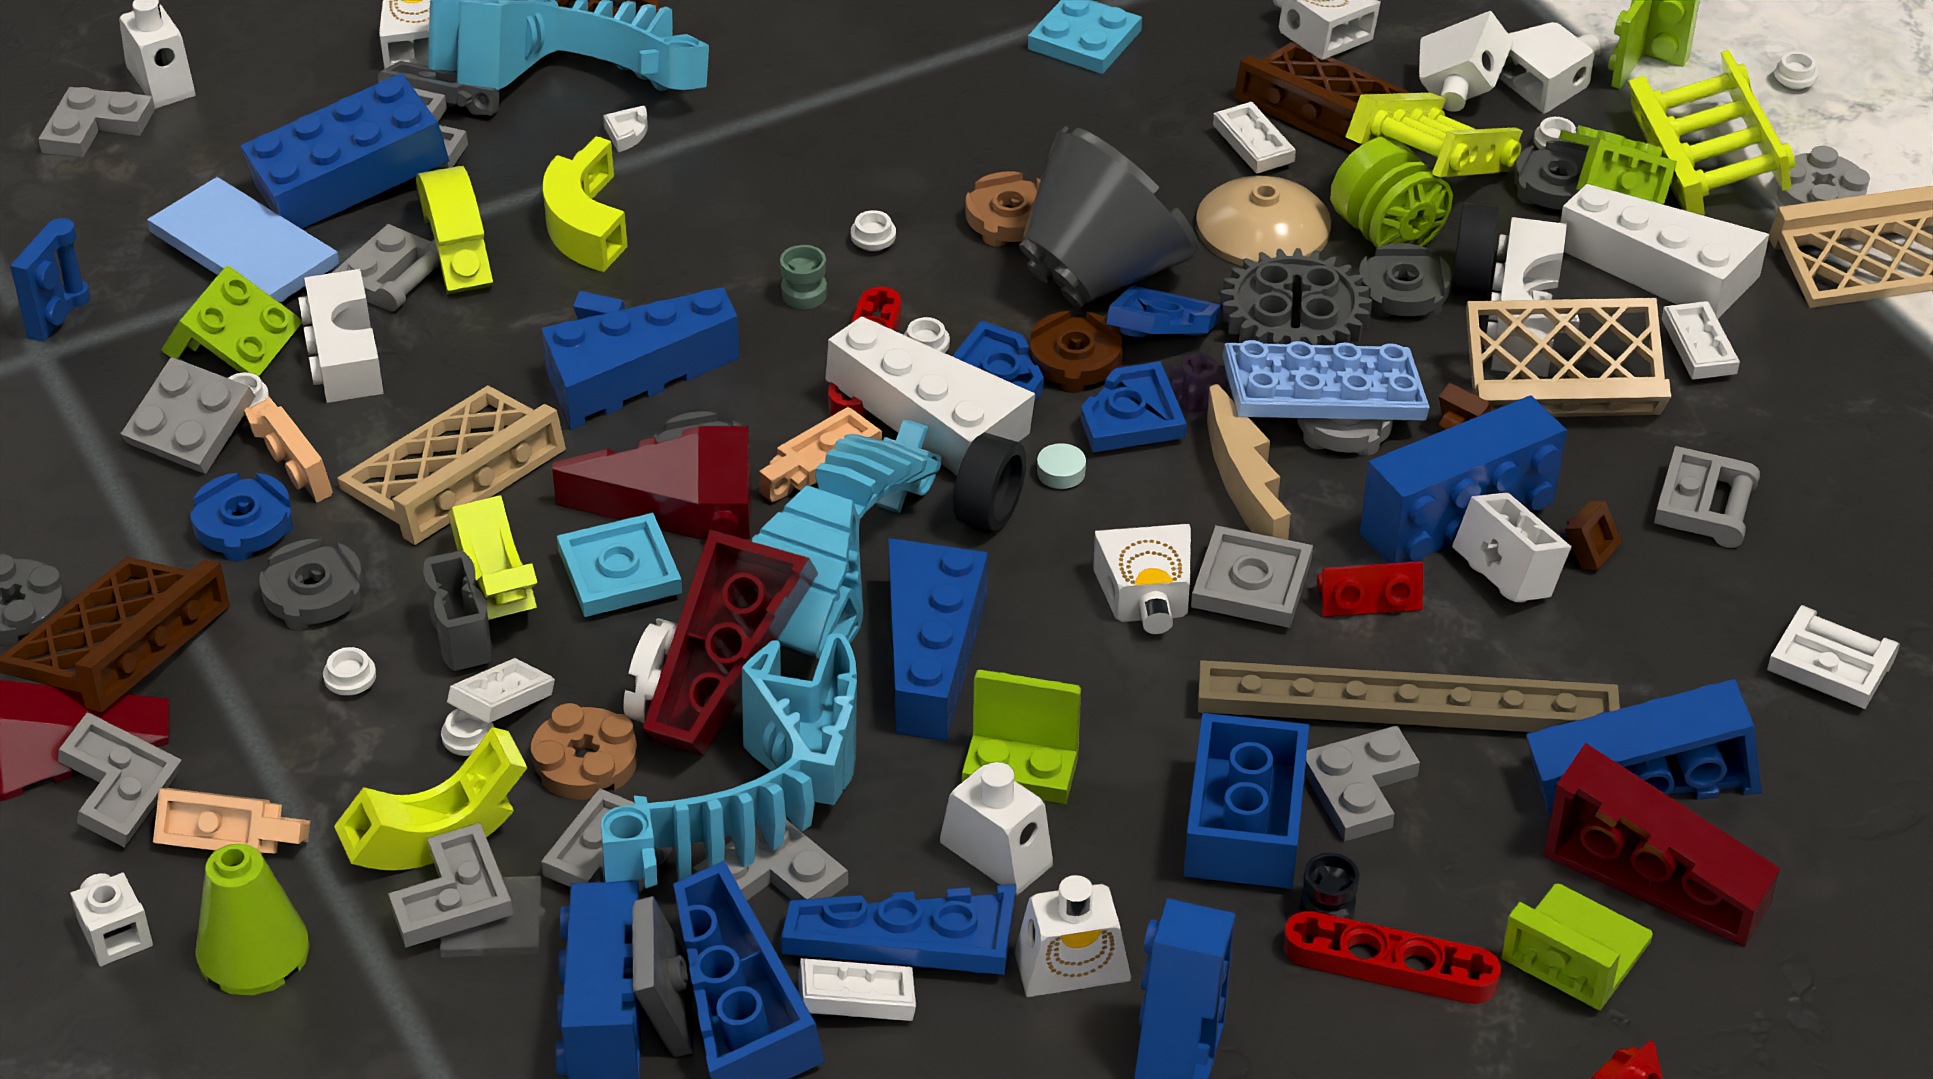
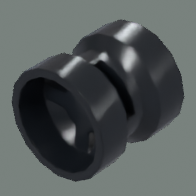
M1320 853L1312 857L1305 866L1304 889L1300 904L1301 912L1313 911L1352 920L1355 913V895L1360 877L1357 865L1350 858L1338 853Z

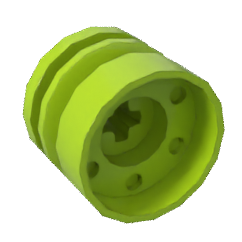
M1377 137L1363 143L1339 167L1331 185L1330 200L1335 211L1350 225L1360 230L1362 235L1373 243L1374 247L1379 248L1383 245L1394 243H1408L1423 247L1436 236L1445 224L1452 208L1453 193L1449 183L1442 177L1433 175V169L1422 163L1420 158L1405 144L1391 137Z

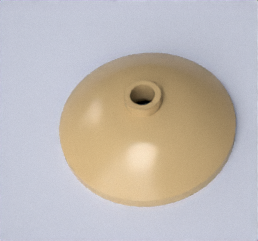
M1249 176L1231 180L1208 193L1198 207L1196 229L1202 243L1212 253L1230 263L1243 266L1245 258L1258 263L1260 252H1264L1270 258L1276 257L1277 249L1280 248L1286 256H1293L1296 248L1301 249L1303 257H1309L1314 251H1319L1320 253L1330 237L1331 217L1325 204L1304 186L1278 177Z

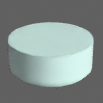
M1064 443L1052 444L1042 449L1038 454L1037 475L1040 481L1049 487L1056 489L1072 488L1080 484L1085 477L1086 457L1079 448Z

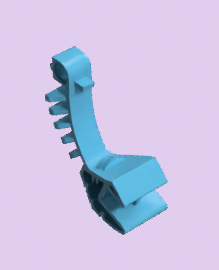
M430 0L428 68L457 71V83L496 88L499 90L509 85L542 57L557 50L610 61L622 70L630 69L638 78L643 80L649 79L655 89L659 91H664L668 88L689 90L707 86L709 44L688 34L673 36L672 9L669 7L660 8L656 14V6L646 4L642 5L636 15V3L626 1L622 3L613 18V1L601 0L594 13L588 12V0H576L573 8L559 7L556 0Z
M908 419L903 420L896 440L885 437L884 441L853 433L845 435L844 439L836 441L834 450L831 449L826 454L825 463H820L816 468V480L819 489L806 485L785 505L782 513L778 512L761 528L760 533L752 538V542L810 558L818 572L809 590L776 640L779 641L781 646L820 658L829 634L841 633L846 636L849 644L853 641L861 628L863 618L859 552L860 519L875 503L878 507L900 514L907 491L921 496L929 491L936 474L939 472L942 458L940 455L921 449L929 426Z
M841 633L828 635L813 681L780 676L779 641L769 642L750 658L742 667L743 746L751 756L771 772L735 788L704 796L647 803V797L634 796V805L619 806L606 812L601 821L605 883L644 879L645 888L657 885V864L654 848L665 847L675 848L677 879L680 881L691 876V844L703 842L709 868L724 861V837L729 835L732 837L739 860L743 867H747L754 863L755 826L759 825L768 845L775 850L784 845L786 816L798 829L804 831L811 826L814 802L830 805L836 803L843 793V789L852 780L856 761L857 671L855 657L845 635Z

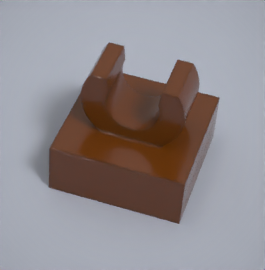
M1449 382L1439 395L1442 419L1438 426L1440 429L1446 430L1491 411L1490 402Z
M1605 500L1588 501L1575 517L1567 520L1566 533H1556L1571 546L1569 554L1575 553L1582 570H1599L1622 542Z

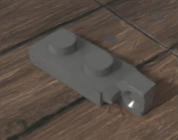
M399 61L378 73V83L403 73L413 88L445 95L447 107L466 106L471 114L492 115L499 111L500 89L457 83V72L434 70L428 68V66Z

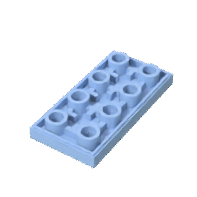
M219 177L212 179L147 219L151 233L216 275H219L228 264L280 304L287 297L306 286L304 277L323 275L339 265V257L336 250Z
M1248 340L1243 343H1225L1222 358L1238 417L1424 421L1427 419L1430 407L1410 348L1402 347L1397 344L1356 346L1346 342L1336 345H1310L1301 341L1291 342L1290 344H1263L1255 340Z

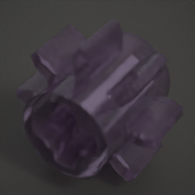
M1190 354L1184 357L1182 368L1177 366H1171L1169 382L1177 400H1180L1182 407L1189 411H1208L1209 387L1218 384L1227 394L1228 380L1225 379V365H1218L1217 361L1208 354Z

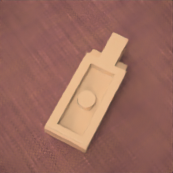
M266 397L264 401L249 408L246 407L244 412L254 436L264 438L276 462L283 459L286 461L285 468L294 486L298 490L305 487L316 503L332 496L333 491L322 458L282 406L277 407L270 397Z
M847 407L777 447V455L770 461V465L759 471V493L769 501L775 502L790 495L794 487L802 490L806 485L811 486L817 482L816 468L820 463H825L826 454L831 449L834 450L836 441L844 439L845 435L851 433L882 440V431L853 409Z
M159 788L153 843L208 850H218L229 844L241 843L253 846L261 855L264 853H277L278 841L296 844L308 842L311 820L281 817L282 804L270 803V800Z

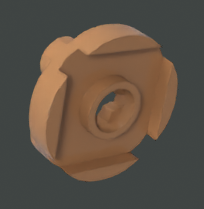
M1014 171L997 172L980 178L975 182V190L971 193L968 191L966 195L965 215L967 222L976 232L982 234L983 241L990 246L998 247L1008 242L1021 241L1041 179L1036 177V184L1023 180V173ZM1005 205H1011L1012 208H1007V207H1004V206H1005Z
M566 703L556 707L552 712V718L545 721L533 736L531 758L534 772L536 771L541 777L542 785L548 791L568 799H591L599 788L604 789L614 784V790H617L630 780L638 763L637 741L631 719L628 716L616 714L609 710L595 707H580L573 703ZM585 748L596 751L587 752L584 758L576 757L575 751Z

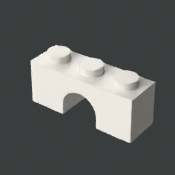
M356 269L304 277L307 296L298 297L303 325H313L304 327L308 355L318 354V356L309 357L313 384H323L327 403L384 394L373 330L370 327L361 270Z

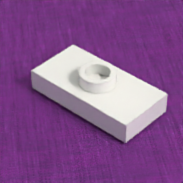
M1253 102L1214 113L1213 126L1256 174L1295 162L1296 149Z
M1708 301L1664 306L1662 321L1691 379L1737 374L1740 361Z
M513 658L451 685L447 703L489 724L552 695L555 679Z
M801 959L798 971L799 995L809 1013L913 1021L916 1002L912 967Z

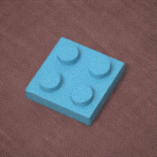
M1061 0L1028 35V50L1103 74L1141 32L1142 17L1126 12L1121 8L1110 7L1092 0Z
M654 513L557 536L558 551L584 617L682 593L681 577Z

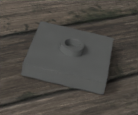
M652 896L635 900L633 905V992L667 1050L675 1058L693 1053L691 975L688 957Z

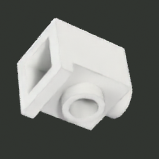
M124 872L112 877L104 873L92 875L82 883L79 890L70 893L79 925L100 967L153 946L145 911L142 904L138 902ZM128 924L132 927L129 930L104 939L103 934Z

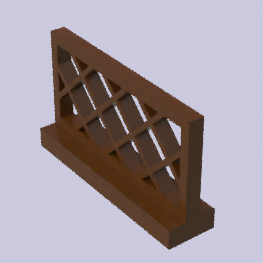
M1292 41L1262 60L1251 55L1240 60L1234 99L1243 103L1253 102L1260 111L1353 152L1362 144L1346 138V134L1360 95L1371 94L1362 92H1372L1374 94L1411 92L1334 58L1328 57L1321 60ZM1293 58H1295V59H1298V60H1300V61H1302V62H1299V61H1290V60L1293 59ZM1296 75H1311V76H1314V77L1296 76ZM1332 91H1348V92H1350V93H1341V92H1332Z
M126 557L1 655L0 673L82 693L86 709L103 712L230 606L221 563L204 559L192 570H186ZM131 576L142 578L130 582H125ZM149 593H152V594H153V595H148V596H144V597H140V598H135V599H131V600L122 601V599H127V598H131V597H135V596H140V595L149 594ZM116 601V603L92 608L96 605ZM115 619H121L120 621L111 622V623H107V624H103V625H98V626H94V627H90V626H89V625L98 624V623H102V622H106V621H111V620H115ZM84 627L81 630L60 634L62 631ZM88 645L85 648L57 654V651ZM50 653V656L41 657L33 660H27L31 657ZM75 667L76 672L65 669Z

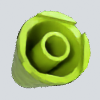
M241 843L223 846L208 858L205 867L195 950L200 972L207 981L210 978L220 985L221 991L231 995L254 996L276 990L285 984V976L296 967H298L299 972L306 963L310 947L307 928L265 859L256 848Z

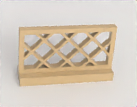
M1933 185L1778 207L1769 233V240L1774 250L1783 249L1809 308L1933 291V261L1909 250L1914 241L1933 250V235L1922 231V229L1933 228ZM1898 233L1908 239L1904 246L1901 247L1880 237V235ZM1856 239L1866 245L1859 253L1837 243V241ZM1813 245L1823 251L1818 259L1799 251L1798 247ZM1872 247L1895 258L1890 267L1867 257ZM1829 254H1832L1853 265L1845 273L1824 263ZM1902 261L1925 273L1921 277L1911 278L1896 271ZM1858 268H1862L1882 278L1880 283L1868 284L1853 276ZM1817 273L1840 285L1837 289L1818 291L1813 278Z
M1656 298L1468 301L1466 304L1472 390L1474 395L1490 402L1491 411L1532 395L1553 417L1661 415L1671 398L1669 379H1665ZM1645 312L1647 329L1638 338L1617 322L1624 313ZM1590 313L1603 324L1591 339L1587 338L1569 323L1577 314ZM1607 313L1615 314L1612 317H1610ZM1531 314H1543L1556 325L1543 340L1522 324ZM1478 315H1496L1509 327L1494 341L1479 328ZM1608 330L1612 331L1629 346L1616 361L1595 344ZM1514 331L1534 347L1521 363L1501 347ZM1561 331L1565 332L1582 347L1569 361H1566L1548 346ZM1647 337H1648V347L1643 344V342L1647 339ZM1481 344L1487 348L1483 354L1481 352ZM1636 351L1650 363L1652 377H1634L1621 365ZM1589 352L1608 369L1600 378H1587L1574 365ZM1539 353L1543 354L1561 369L1552 379H1539L1526 368ZM1492 354L1496 355L1513 370L1504 380H1484L1483 363ZM1614 373V374H1615L1617 377H1619V378H1609V377ZM1566 374L1570 377L1568 379H1562ZM1519 375V376H1521L1523 379H1515V378Z
M487 385L342 474L337 479L340 490L398 523L403 538L416 545L450 523L448 512L452 507L492 497L566 450L556 409L543 404L533 410ZM488 405L497 408L495 412L476 413ZM494 427L493 431L470 433L471 429ZM460 430L459 435L439 436L446 431ZM457 450L456 455L433 457V452ZM423 453L422 458L400 460L409 454ZM419 473L418 478L395 480L396 475ZM384 477V482L363 484V482L370 478Z

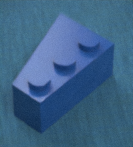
M1167 898L1160 921L1150 920L1143 952L1152 956H1148L1141 982V990L1147 992L1144 995L1139 1015V1025L1142 1028L1134 1079H1209L1226 1021L1236 913Z

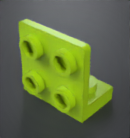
M1632 0L1629 10H1622L1620 12L1614 29V34L1619 36V42L1615 46L1609 60L1608 68L1614 71L1611 87L1620 89L1643 55L1684 67L1690 58L1700 0Z
M1578 125L1576 133L1561 130L1559 139L1589 147L1577 184V190H1581L1586 184L1664 205L1677 161L1661 157L1663 148Z
M227 264L181 318L161 351L169 357L179 359L188 347L196 352L203 345L238 372L253 373L259 377L296 332L302 320Z
M977 670L974 677L973 737L962 771V782L983 765L995 762L1005 763L1013 769L1014 781L1038 796L1042 801L1066 804L1078 761L1081 687L1058 681Z
M1555 884L1536 909L1519 902L1508 917L1501 959L1601 1011L1651 943L1653 933L1651 930L1561 884Z

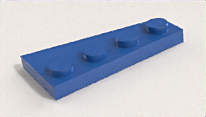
M1016 884L997 886L996 894L971 896L970 888L947 889L946 898L915 900L914 892L892 893V897L878 903H867L861 895L790 900L782 933V954L1005 975L1016 901Z

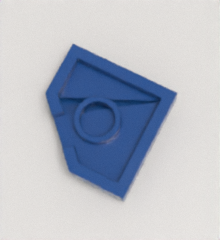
M1132 285L1109 306L1106 324L1118 326L1121 333L1134 337L1147 336V333L1200 336L1203 333H1208L1218 323L1221 305Z
M981 320L952 356L1035 393L1034 403L1043 392L1044 377L1039 366L1033 364L1029 356V346L1022 334Z
M1161 361L1115 368L1105 379V387L1096 397L1090 396L1081 406L1080 421L1092 452L1186 438L1187 423Z

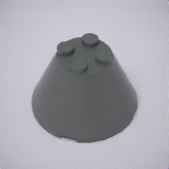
M1065 125L1054 136L1019 248L1031 259L1027 267L1039 280L1048 283L1052 279L1062 288L1060 290L1062 295L1072 305L1081 309L1086 302H1091L1189 261L1198 252L1199 243L1196 234L1178 207H1175L1171 212L1167 210L1154 195L1160 187L1138 166L1094 134L1079 127L1072 133H1067L1066 131L1069 128Z

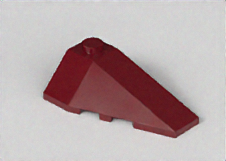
M697 426L683 430L682 437L658 443L655 437L639 441V448L619 453L610 449H604L553 462L552 473L556 505L617 520L654 513L660 530L697 539H707L710 530L741 539H750L752 482L749 426Z
M0 680V801H7L24 795L22 787L53 777L55 783L73 778L71 772L73 769L58 762V753L60 747L87 712L157 748L168 745L170 736L169 699L124 694L106 710L98 712L85 708L82 693L51 685Z

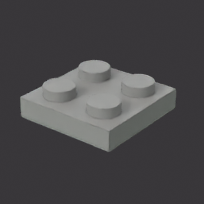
M171 357L121 432V436L127 444L206 474L244 416L245 408H249L256 396L247 385Z
M1215 525L1192 592L1191 607L1290 628L1312 560L1313 545Z

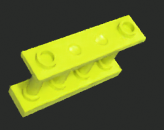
M1729 49L1721 52L1722 75L1661 93L1659 89L1653 91L1645 75L1628 80L1632 112L1648 144L1663 148L1661 157L1677 161L1670 183L1674 195L1682 210L1699 215H1705L1703 196L1709 195V190L1772 171L1782 191L1791 189L1790 170L1796 167L1790 145L1788 143H1781L1751 90L1750 78L1745 65H1738ZM1728 91L1733 102L1675 119L1674 116H1666L1667 109ZM1741 117L1748 127L1691 146L1687 142L1680 143V136ZM1754 144L1758 145L1763 154L1705 173L1701 169L1697 171L1694 169V163Z
M1433 93L1360 95L1346 138L1363 144L1377 137H1391L1438 157L1432 174L1437 177L1508 172L1509 167L1516 163L1520 155L1521 143L1519 140L1523 130L1515 127L1474 129L1446 117L1442 110L1446 99Z

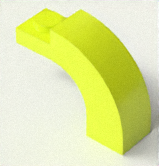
M596 136L583 150L576 153L573 160L557 155L551 161L543 179V197L546 226L555 246L575 262L604 273L627 248L625 212L593 200L598 192L614 177L611 141Z
M462 165L418 173L416 175V184L425 224L430 223L447 295L491 287L493 279L484 243V230L472 184L465 167Z
M495 496L452 507L448 512L457 550L465 552L474 564L477 588L486 600L488 620L537 608L532 587L537 584L533 564L523 565L519 558L510 531L502 496Z
M491 727L460 769L445 782L427 791L410 795H394L363 787L334 827L351 864L379 870H407L423 867L433 863L427 838L478 823L481 824L485 836L488 837L501 826L514 812L506 795L528 767L509 731Z

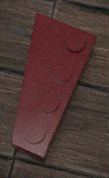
M709 531L642 728L655 742L702 756L705 755L742 696V667L769 642L778 639L818 575L810 558L717 531Z
M1587 743L1583 745L1557 783L1544 851L1545 857L1744 947L1747 945L1771 905L1780 872L1778 866Z

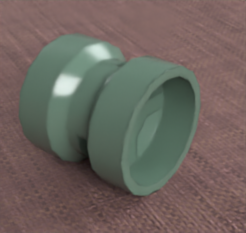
M796 245L786 249L780 257V271L783 277L781 296L783 301L790 307L803 310L821 305L827 296V283L823 277L826 273L825 254L819 248L812 245Z

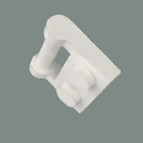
M1801 605L1771 654L1767 670L1866 709L1884 675L1890 670L1900 643L1888 638H1883L1881 642L1817 617L1816 610Z

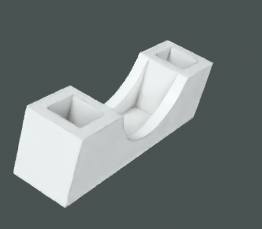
M1512 217L1509 235L1500 234L1496 261L1505 262V264L1496 263L1492 290L1501 291V293L1492 292L1491 301L1534 300L1529 295V290L1542 291L1558 288L1567 224ZM1531 314L1522 323L1541 340L1555 328V324L1543 314ZM1489 315L1488 320H1496L1497 323L1488 322L1487 335L1496 341L1509 326L1496 315ZM1515 331L1501 345L1520 363L1534 349L1530 343ZM1554 339L1548 344L1551 348L1553 347ZM1539 353L1526 368L1536 376L1548 377L1550 360ZM1493 354L1491 370L1513 371Z

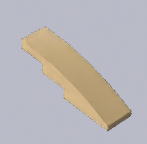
M1218 384L1209 387L1207 426L1213 457L1226 491L1252 533L1288 540L1291 513L1278 500L1280 476L1268 464L1270 440L1248 417H1238L1235 402Z

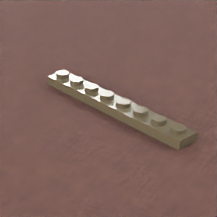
M1200 660L1198 712L1536 732L1550 726L1562 725L1596 716L1602 712L1620 709L1619 691L1616 684Z

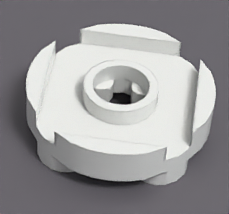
M660 618L656 619L657 625L651 623L648 625L635 650L628 673L636 676L635 693L625 690L624 694L625 716L641 723L645 722L678 625L677 623Z

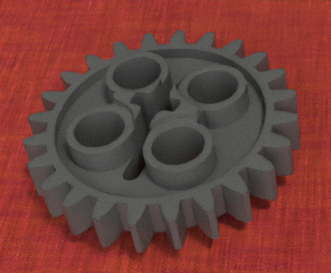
M1281 248L1277 249L1276 257L1270 258L1264 252H1260L1258 263L1245 258L1243 260V269L1233 267L1231 278L1224 279L1220 301V310H1222L1221 320L1222 322L1229 323V334L1240 333L1239 343L1248 340L1259 341L1263 344H1290L1291 342L1301 341L1310 345H1336L1343 342L1350 343V341L1360 342L1362 331L1368 330L1371 316L1372 299H1369L1370 288L1362 286V275L1351 276V265L1348 264L1337 268V257L1335 256L1322 261L1319 260V251H1314L1309 257H1303L1300 248L1295 249L1293 256H1286ZM1293 281L1301 283L1299 328L1291 327Z

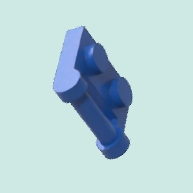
M57 218L50 221L10 265L27 337L44 342L55 328L64 322L66 316L74 307L83 306L90 300L88 284L81 278L73 243L77 238L73 221L68 218ZM55 251H56V254H57L59 266H58V264H57V262H56V258H55V254H54ZM60 271H61V275H62L63 284H61V280H60V275H59Z

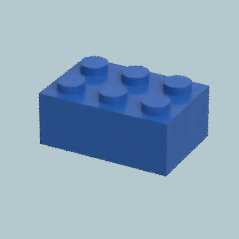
M1202 713L1186 837L1184 877L1293 889L1309 724Z

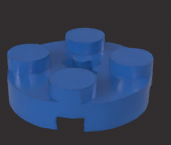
M231 473L215 478L201 487L193 499L195 507L192 512L190 511L193 532L198 541L213 551L222 552L226 559L237 562L248 559L253 552L267 548L281 537L288 535L293 529L289 494L285 486L272 476L255 473L257 480H241L239 473ZM239 511L245 515L234 516L233 513Z

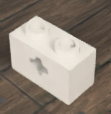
M1508 492L1471 496L1452 546L1468 560V564L1472 569L1485 575L1499 588L1500 593L1504 597L1514 602H1526L1527 600L1551 597L1571 549V546Z

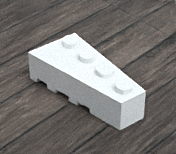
M1586 184L1563 205L1560 222L1567 224L1564 243L1565 253L1676 305L1708 301L1717 319L1760 277L1769 238L1768 233Z
M862 316L828 340L825 380L837 385L838 389L851 399L855 396L863 401V407L896 432H899L902 421L906 419L929 426L921 449L942 456L941 464L955 475H958L961 462L968 447L980 434L986 432L1017 442L1030 434L1035 393Z

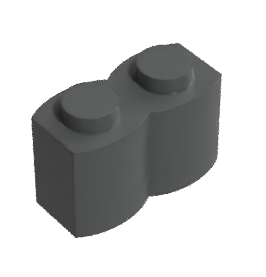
M462 550L426 558L423 564V575L429 616L433 627L438 632L440 652L444 662L453 671L490 663L492 643L487 605L483 594L477 588L475 567L471 558Z

